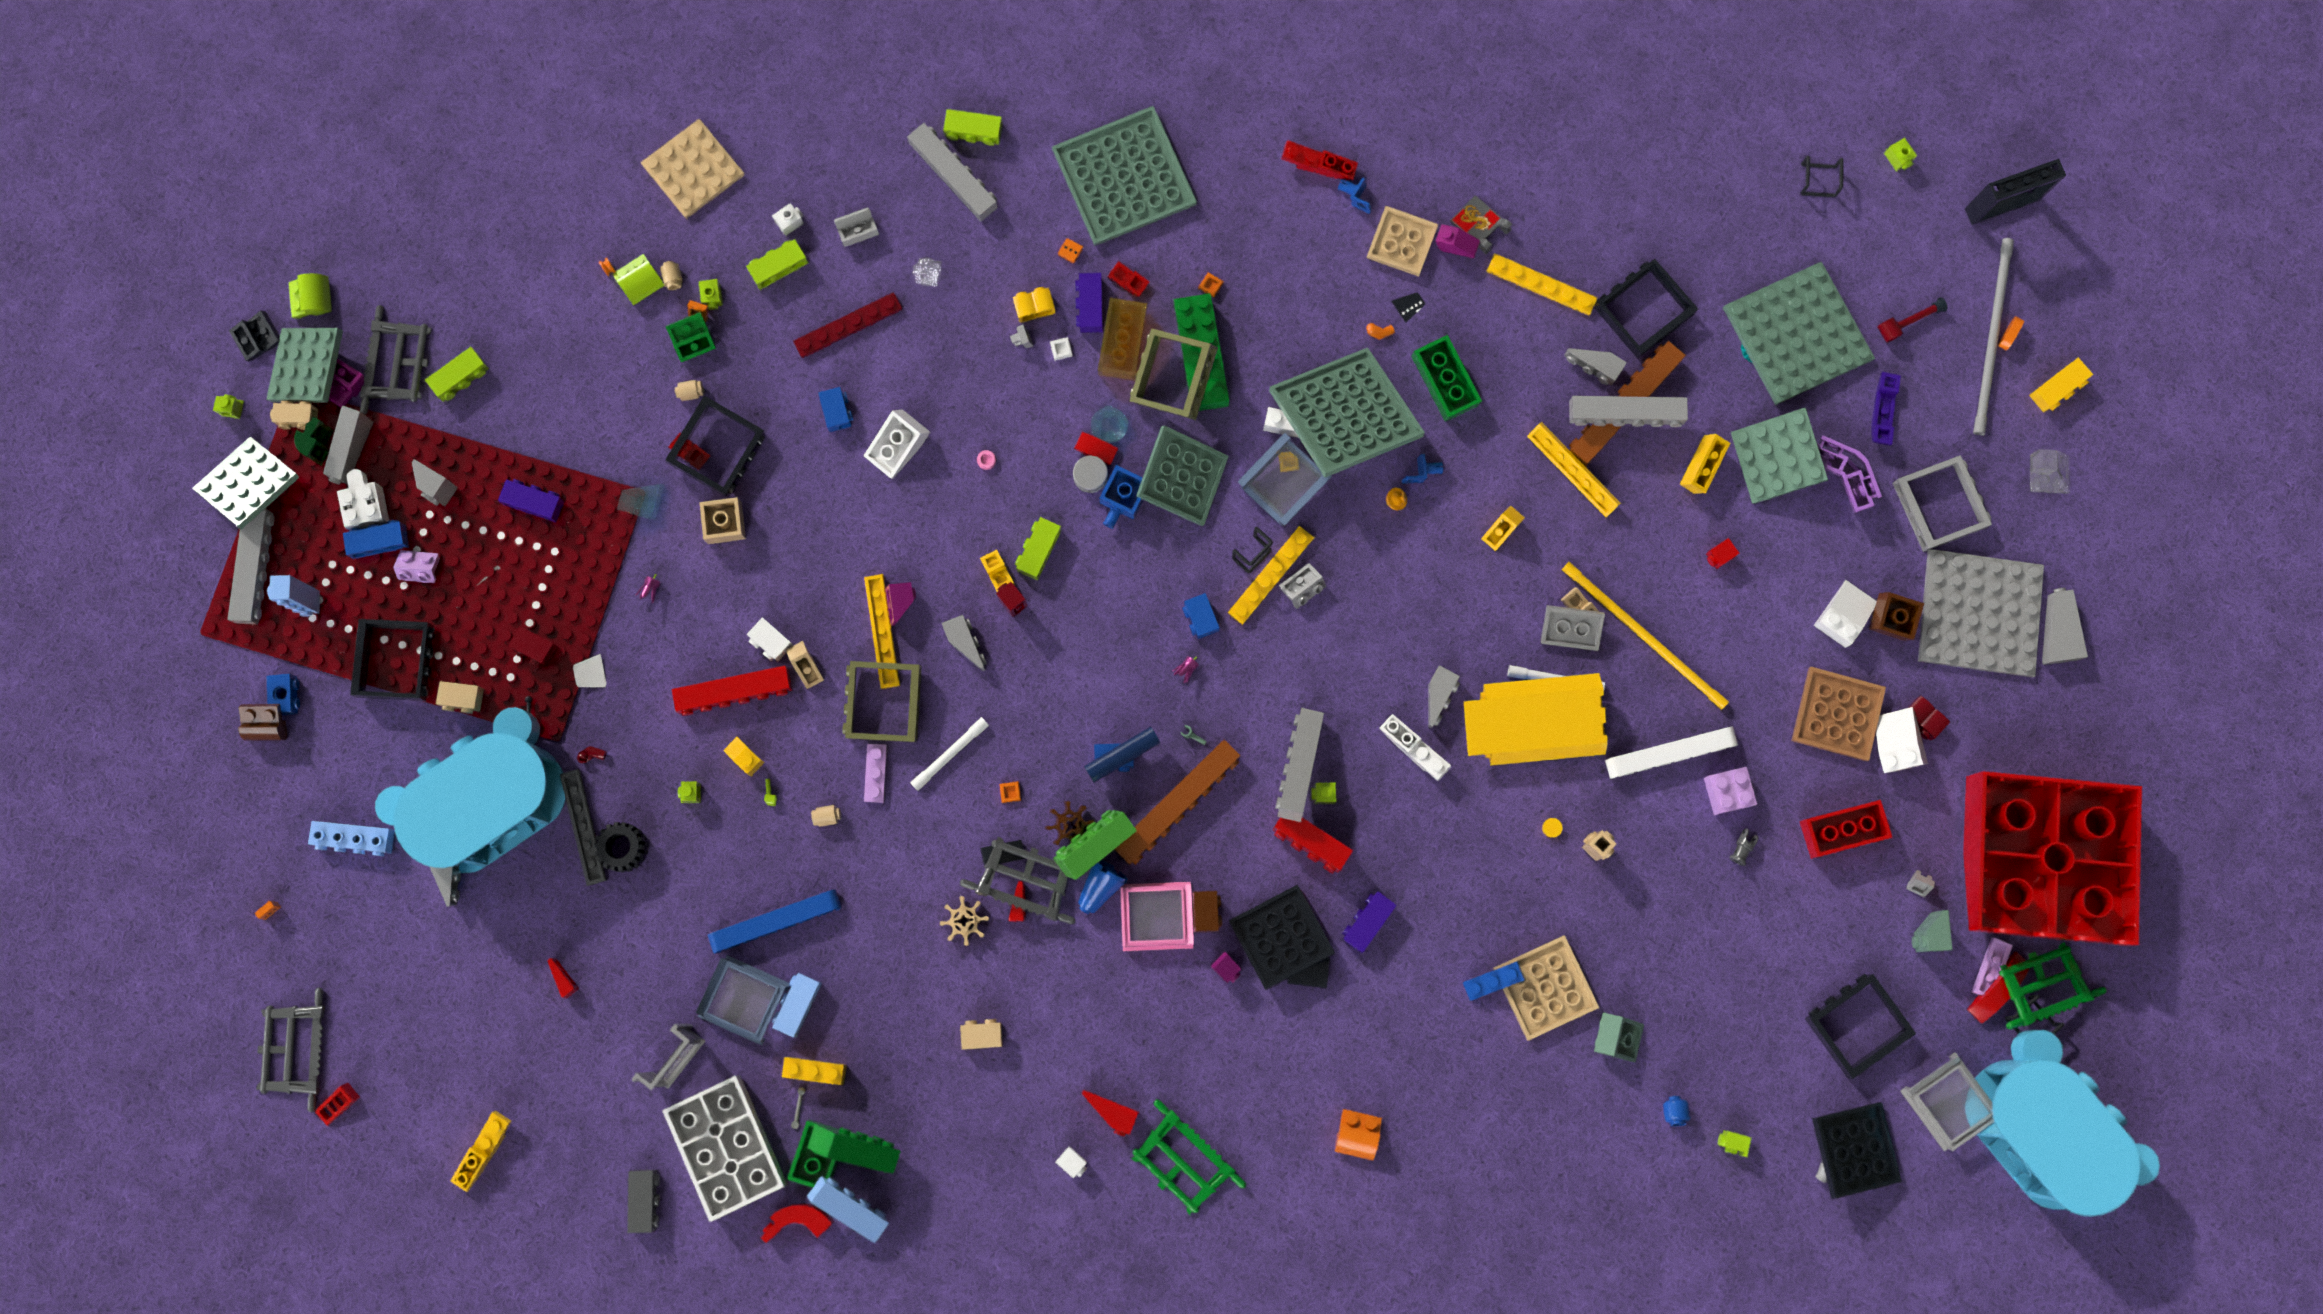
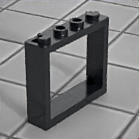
M2056 159L1989 183L1965 208L1971 225L2040 201L2067 176L2060 160Z
M1653 259L1650 263L1648 261L1644 262L1639 267L1640 270L1637 273L1631 272L1625 278L1626 281L1624 283H1617L1612 287L1611 293L1608 295L1603 294L1597 300V305L1594 308L1637 359L1698 311L1697 306L1656 259ZM1651 272L1684 311L1639 346L1606 306Z
M703 396L665 461L670 466L727 497L728 493L732 494L736 489L737 485L734 483L737 478H742L745 474L746 468L744 467L748 461L751 463L756 455L754 450L757 445L761 446L765 439V436H763L764 430L708 397ZM709 407L755 433L724 487L677 461Z
M359 619L350 695L356 698L426 701V696L429 695L430 691L428 677L431 676L432 672L430 658L434 654L432 640L436 635L434 625L428 622ZM373 628L423 631L416 694L366 691Z
M1864 973L1855 979V984L1852 986L1848 984L1841 988L1838 996H1830L1824 1000L1825 1005L1821 1008H1813L1808 1013L1809 1016L1805 1018L1847 1079H1854L1916 1034L1874 974L1866 975ZM1870 984L1902 1030L1851 1066L1818 1020Z

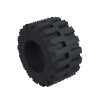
M614 822L613 825H606V829L602 828L599 831L601 835H597L595 838L598 842L597 844L594 843V848H597V851L594 853L595 856L599 857L597 859L599 863L603 864L605 868L617 872L633 871L632 868H638L640 862H644L643 856L648 853L646 851L648 843L645 842L647 838L639 828L625 822ZM626 836L630 841V851L623 858H615L612 853V844L618 837Z

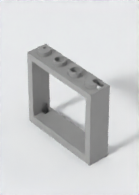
M1961 455L1901 477L1892 483L1923 552L1986 529L1992 525L1991 516L1983 506V498L1978 494L1975 488V481L1970 477L1967 463L1962 459ZM1953 465L1979 523L1933 540L1908 482Z

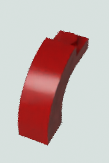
M808 1204L790 1205L770 1216L775 1224L771 1222L763 1229L765 1234L761 1239L765 1243L770 1242L787 1224L799 1223L806 1226L818 1238L834 1223V1220L818 1207Z

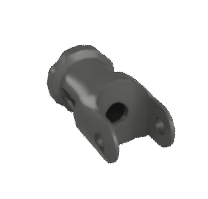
M1748 829L1742 831L1736 843L1737 847L1733 855L1729 857L1731 861L1741 866L1746 865V859L1749 853L1753 851L1759 838L1755 835L1749 843L1746 839L1749 833Z

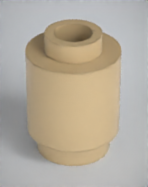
M673 261L663 263L660 270L664 286L667 287V290L671 291L680 289L683 280L679 265Z
M691 380L678 383V387H675L676 397L680 398L681 401L693 400L704 396V388L701 381Z
M830 805L812 810L813 825L822 827L838 824V820L841 819L840 808Z

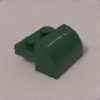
M313 417L306 424L304 433L296 430L294 436L295 446L301 454L322 466L330 450L325 445L334 430Z

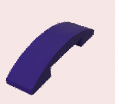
M1882 372L1880 375L1872 416L1871 435L1872 442L1892 445L1896 395L1899 393L1901 375Z

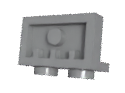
M1308 563L1280 584L1279 587L1292 601L1294 607L1298 609L1316 594L1321 593L1326 585L1323 577Z

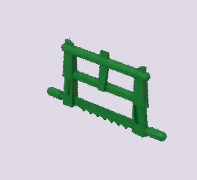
M2065 942L2061 943L2058 949L2037 956L2036 952L2028 954L2030 959L2010 967L2007 965L1999 966L2001 968L1999 975L2004 978L2011 1000H2014L2020 1019L2012 1020L2006 1024L2009 1030L2020 1026H2027L2036 1020L2041 1022L2043 1018L2054 1017L2055 1013L2059 1015L2061 1011L2071 1010L2073 1006L2077 1008L2079 1003L2095 1000L2094 998L2106 994L2107 989L2099 987L2090 992L2081 976L2083 973L2070 953L2071 948L2066 946ZM2061 957L2066 971L2045 978L2041 963ZM2034 967L2038 981L2020 988L2014 973ZM2070 978L2077 996L2035 1012L2031 1011L2024 995Z
M1159 1099L1154 1101V1106L1166 1116L1156 1130L1151 1131L1150 1136L1141 1148L1133 1150L1134 1157L1131 1159L1136 1162L1140 1161L1160 1180L1157 1186L1162 1190L1167 1187L1187 1206L1186 1210L1189 1215L1192 1212H1199L1198 1206L1211 1194L1217 1192L1215 1189L1229 1177L1241 1189L1246 1187V1182L1237 1173H1234L1236 1170L1228 1163H1224L1221 1160V1155H1217L1216 1150L1210 1149L1211 1145L1205 1144L1204 1139H1199L1200 1134H1195L1194 1129L1189 1128V1124L1183 1123L1179 1116L1172 1109L1169 1111V1108ZM1173 1126L1219 1168L1217 1173L1208 1182L1162 1140L1163 1136ZM1155 1145L1176 1164L1166 1175L1146 1157ZM1181 1169L1201 1188L1192 1200L1172 1182V1179Z

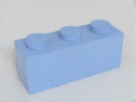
M798 973L797 976L794 975L789 983L791 987L789 993H785L781 1000L782 1008L780 1012L775 1013L772 1019V1023H774L772 1028L791 1037H797L822 983L801 973Z

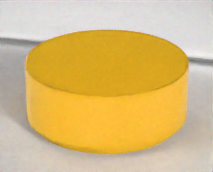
M1549 818L1542 825L1544 835L1549 838L1559 836L1563 829L1561 822L1556 818Z

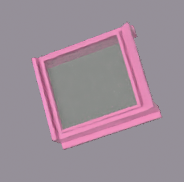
M1191 882L1124 884L1120 887L1123 951L1193 949Z

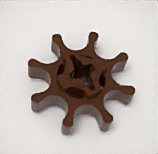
M1064 801L1065 811L1062 814L1057 813L1055 809H1050L1049 812L1056 817V823L1052 826L1046 825L1045 829H1055L1057 831L1058 837L1053 841L1054 845H1059L1063 838L1068 839L1070 845L1072 843L1071 840L1076 835L1084 833L1083 828L1086 825L1094 822L1093 820L1084 821L1082 819V812L1087 808L1085 805H1081L1077 812H1073L1070 809L1071 802ZM1067 822H1072V829L1068 828Z

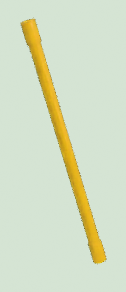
M1568 562L1562 568L1564 573L1596 598L1703 692L1719 709L1722 710L1729 703L1725 697L1709 686L1588 580L1571 562Z

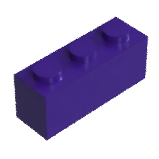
M1079 273V280H1075V289L1079 291V298H1076V309H1079V315L1076 316V327H1080V333L1103 332L1101 273Z
M513 479V482L505 481L498 498L501 504L557 522L564 501L559 497L560 494L553 491L548 493L542 492V488L531 485V487L524 486V482Z
M1378 891L1375 894L1370 893L1365 900L1367 905L1364 910L1359 909L1353 917L1356 920L1352 926L1348 924L1342 932L1344 935L1342 940L1359 953L1364 952L1397 906Z

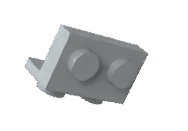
M869 208L834 220L844 247L879 235Z

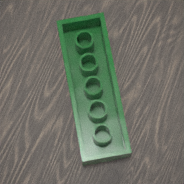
M1211 293L1174 299L1178 335L1210 343L1218 347L1199 411L1229 407V396ZM1180 343L1189 392L1202 348Z

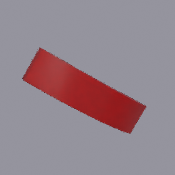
M2014 952L2007 960L2006 965L2010 967L2026 960L2018 952ZM2030 968L2014 973L2019 986ZM1999 975L1983 995H1978L1967 1008V1011L1980 1023L1988 1020L2010 999L2004 978Z

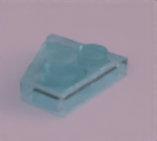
M664 484L622 490L617 509L655 520Z

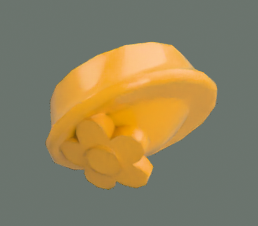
M1395 487L1389 490L1386 496V503L1391 509L1399 511L1405 508L1407 496L1402 489Z

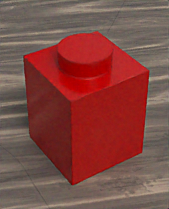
M1729 538L1706 553L1708 563L1712 567L1715 566L1716 569L1740 554Z

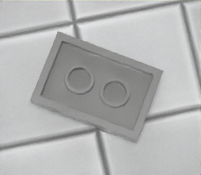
M1547 605L1540 642L1541 644L1598 651L1605 613Z

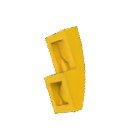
M997 550L980 558L997 592V589L1004 583L1012 582L1014 584Z

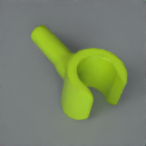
M765 779L766 794L764 801L769 806H776L777 795H771L770 779Z

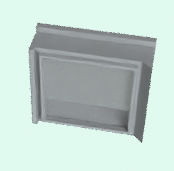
M674 1024L670 1031L683 1040L657 1074L654 1072L636 1073L631 1080L642 1082L650 1090L655 1087H666L668 1089L704 1044L705 1040L691 1030L693 1027L691 1024Z
M1956 1053L1949 1056L1950 1061L1911 1088L1906 1086L1900 1091L1943 1151L1947 1149L1955 1150L1994 1123L1992 1101Z

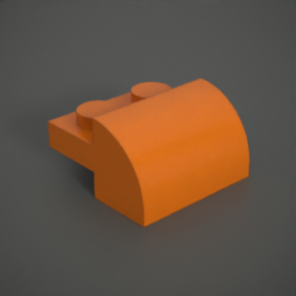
M1343 1109L1334 1152L1374 1160L1380 1138L1382 1118Z

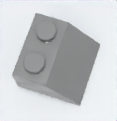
M414 459L412 466L416 486L422 491L421 496L436 506L439 503L446 506L458 487Z

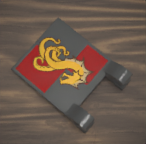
M1476 195L1450 219V222L1455 227L1479 239V249L1486 255L1491 251L1490 247L1492 246L1486 240L1487 237L1498 227L1506 235L1512 230L1510 228L1512 226L1510 221L1499 216Z

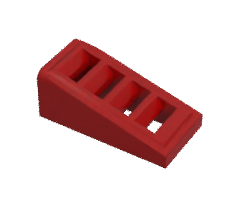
M1018 881L1014 896L1025 899V883ZM1012 904L1009 922H1024L1026 920L1025 910L1023 911L1021 907L1016 908Z
M550 958L547 962L562 999H567L579 987L558 959Z
M349 1083L343 1084L314 1112L328 1126L354 1104L360 1096ZM337 1097L342 1100L343 1105L338 1101ZM331 1102L338 1109L337 1111L332 1107ZM324 1108L329 1110L332 1114L331 1117L325 1112Z

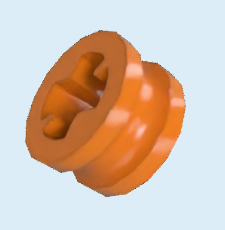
M607 257L604 262L599 261L607 276H610L611 272H616Z

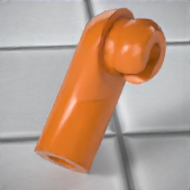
M1369 323L1366 327L1367 333L1378 340L1395 333L1392 325L1382 329L1374 323Z

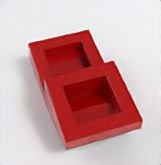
M1120 261L1116 263L1107 278L1137 297L1141 295L1149 284V281L1136 271H1131Z
M1081 432L1074 447L1075 450L1086 456L1100 458L1108 466L1111 465L1118 450L1117 447L1085 432Z
M681 433L668 446L669 449L673 448ZM689 440L680 457L699 471L710 455Z

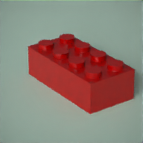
M1881 800L1799 821L1811 859L1893 838Z
M1280 817L1273 828L1275 837L1281 841L1288 840L1292 843L1290 846L1298 852L1303 850L1308 853L1307 858L1315 863L1320 861L1324 864L1323 868L1332 874L1333 872L1338 873L1353 852V850L1303 817L1301 822Z

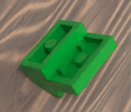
M701 312L665 326L680 362L716 349L712 335Z

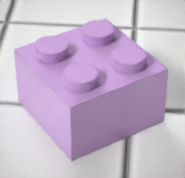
M1747 767L1709 775L1704 778L1714 815L1757 805Z

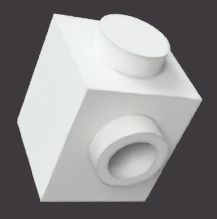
M791 203L772 215L775 223L785 236L804 224L802 221L803 214L798 207L794 208Z

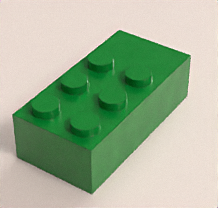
M1448 335L1413 352L1411 357L1445 422L1480 405L1482 400Z
M816 1124L807 1147L826 1158L891 1174L894 1173L901 1150L894 1148V1143L885 1141V1139L878 1136L869 1137L868 1134L858 1131L854 1133L852 1130L840 1127V1130Z

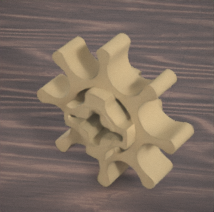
M961 896L959 898L961 906L958 909L953 910L949 905H945V909L951 912V918L946 922L940 921V925H951L953 928L952 934L948 937L949 941H953L957 934H961L964 936V945L968 946L970 944L968 936L971 933L975 932L981 938L984 937V933L978 930V924L981 921H989V917L977 916L976 910L981 906L980 901H977L974 907L967 908L965 906V898ZM963 916L967 919H973V921L967 922L966 926L962 923H956V921L962 920Z

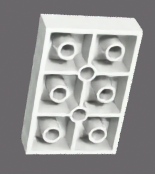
M740 1075L725 1080L662 1110L710 1222L788 1185Z

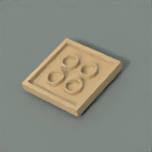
M1386 206L1367 258L1419 277L1438 224Z

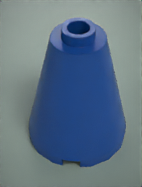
M1101 859L1090 868L1078 901L1079 909L1086 914L1090 912L1095 913L1126 883L1128 878L1121 871L1118 873L1113 869L1114 866Z

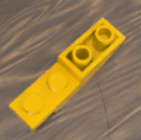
M496 1110L491 1113L474 1145L469 1148L452 1177V1183L466 1192L470 1190L505 1138L504 1134L512 1122L510 1119Z

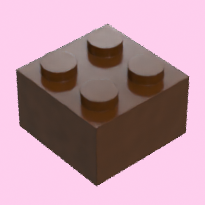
M1891 592L1879 593L1869 630L1903 641L1914 640L1924 603Z
M1217 891L1192 892L1193 933L1219 931V928L1222 927V916L1218 915V908L1221 907V896L1217 895Z

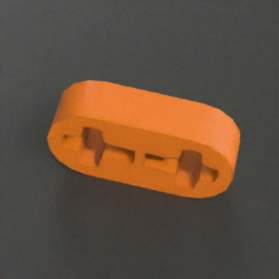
M2017 316L2012 319L1998 343V347L2006 351L2010 348L2022 328L2024 320Z

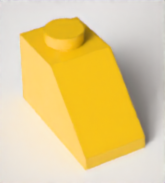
M1510 506L1481 539L1496 551L1525 517Z
M738 737L723 750L749 776H752L765 763Z

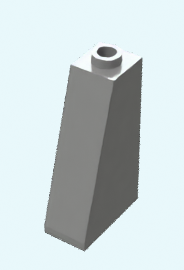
M345 406L341 408L323 474L329 477L330 482L338 485L341 482L348 484L347 473L355 468L374 423L360 411Z
M2066 588L2053 590L2054 593L2047 597L2043 665L2077 661L2088 657L2074 590L2066 591Z

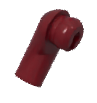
M589 746L578 753L577 761L583 764L593 758L605 760L607 751Z

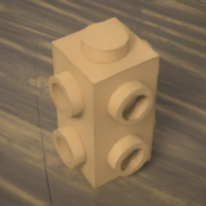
M290 401L273 403V409L270 412L272 422L278 428L286 430L291 427L305 430L306 424L313 417L318 419V409L312 403L301 401L300 404H293Z
M1601 830L1597 833L1594 831L1583 840L1585 844L1582 848L1595 861L1604 860L1614 853L1613 847L1616 843L1613 840L1615 838L1608 831L1604 832Z

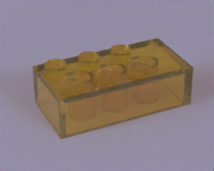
M1110 298L1098 365L1099 376L1131 381L1136 380L1135 376L1148 310L1147 303Z

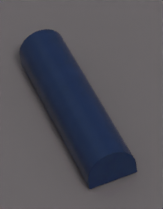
M1150 726L1088 763L1084 768L1093 783H1096L1159 745L1160 740Z

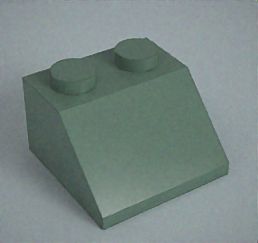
M1948 910L1931 912L1914 932V937H1912V946L1916 952L1952 950Z
M1603 1013L1599 1023L1600 1028L1595 1041L1594 1052L1636 1063L1644 1024L1625 1017Z

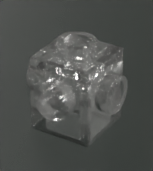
M927 257L920 258L917 265L914 264L913 266L915 283L923 286H937L941 279L942 261H936Z

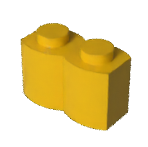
M1038 287L1031 293L1023 291L1013 297L1019 322H1026L1055 313L1049 288Z

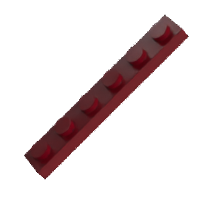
M892 292L793 342L803 359L901 311L902 307L895 293Z

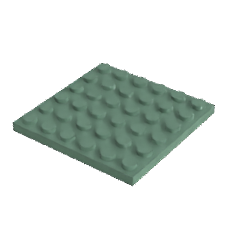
M1154 106L1052 146L1054 156L1094 246L1197 205Z
M1822 261L1723 307L1775 405L1875 359Z
M1368 348L1270 386L1269 392L1325 478L1420 439L1425 434Z

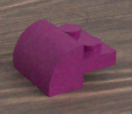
M338 358L329 401L342 408L353 396L356 398L364 385V376Z

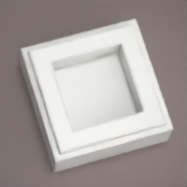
M1068 337L1050 341L1054 360L1073 356Z

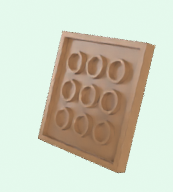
M1809 667L1791 741L1862 761H1869L1886 687L1815 667Z

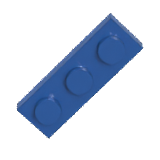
M1516 961L1464 981L1463 985L1470 1001L1524 981L1525 976L1519 962Z

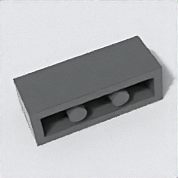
M657 1169L628 1171V1233H649L656 1231V1227H659L660 1219L659 1215H656V1207H659L660 1196L656 1194V1190L660 1184V1175L657 1174Z

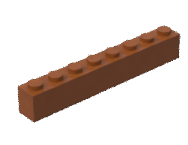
M1670 341L1665 345L1660 344L1654 351L1656 355L1652 359L1649 357L1642 364L1644 367L1642 371H1636L1630 377L1632 382L1628 386L1624 384L1619 389V397H1649L1686 355ZM1594 423L1590 426L1588 424L1581 431L1582 437L1579 440L1575 438L1569 444L1570 451L1586 467L1622 426H1613V424L1595 426Z
M1224 739L1135 826L1137 831L1114 850L1129 866L1132 863L1137 865L1144 858L1142 854L1146 850L1150 852L1157 845L1155 841L1160 836L1164 838L1171 831L1169 827L1174 822L1178 824L1185 817L1183 813L1187 809L1193 810L1199 803L1197 800L1202 795L1206 797L1213 790L1211 786L1215 782L1219 784L1226 777L1224 773L1229 768L1233 770L1240 763L1238 759L1241 755Z

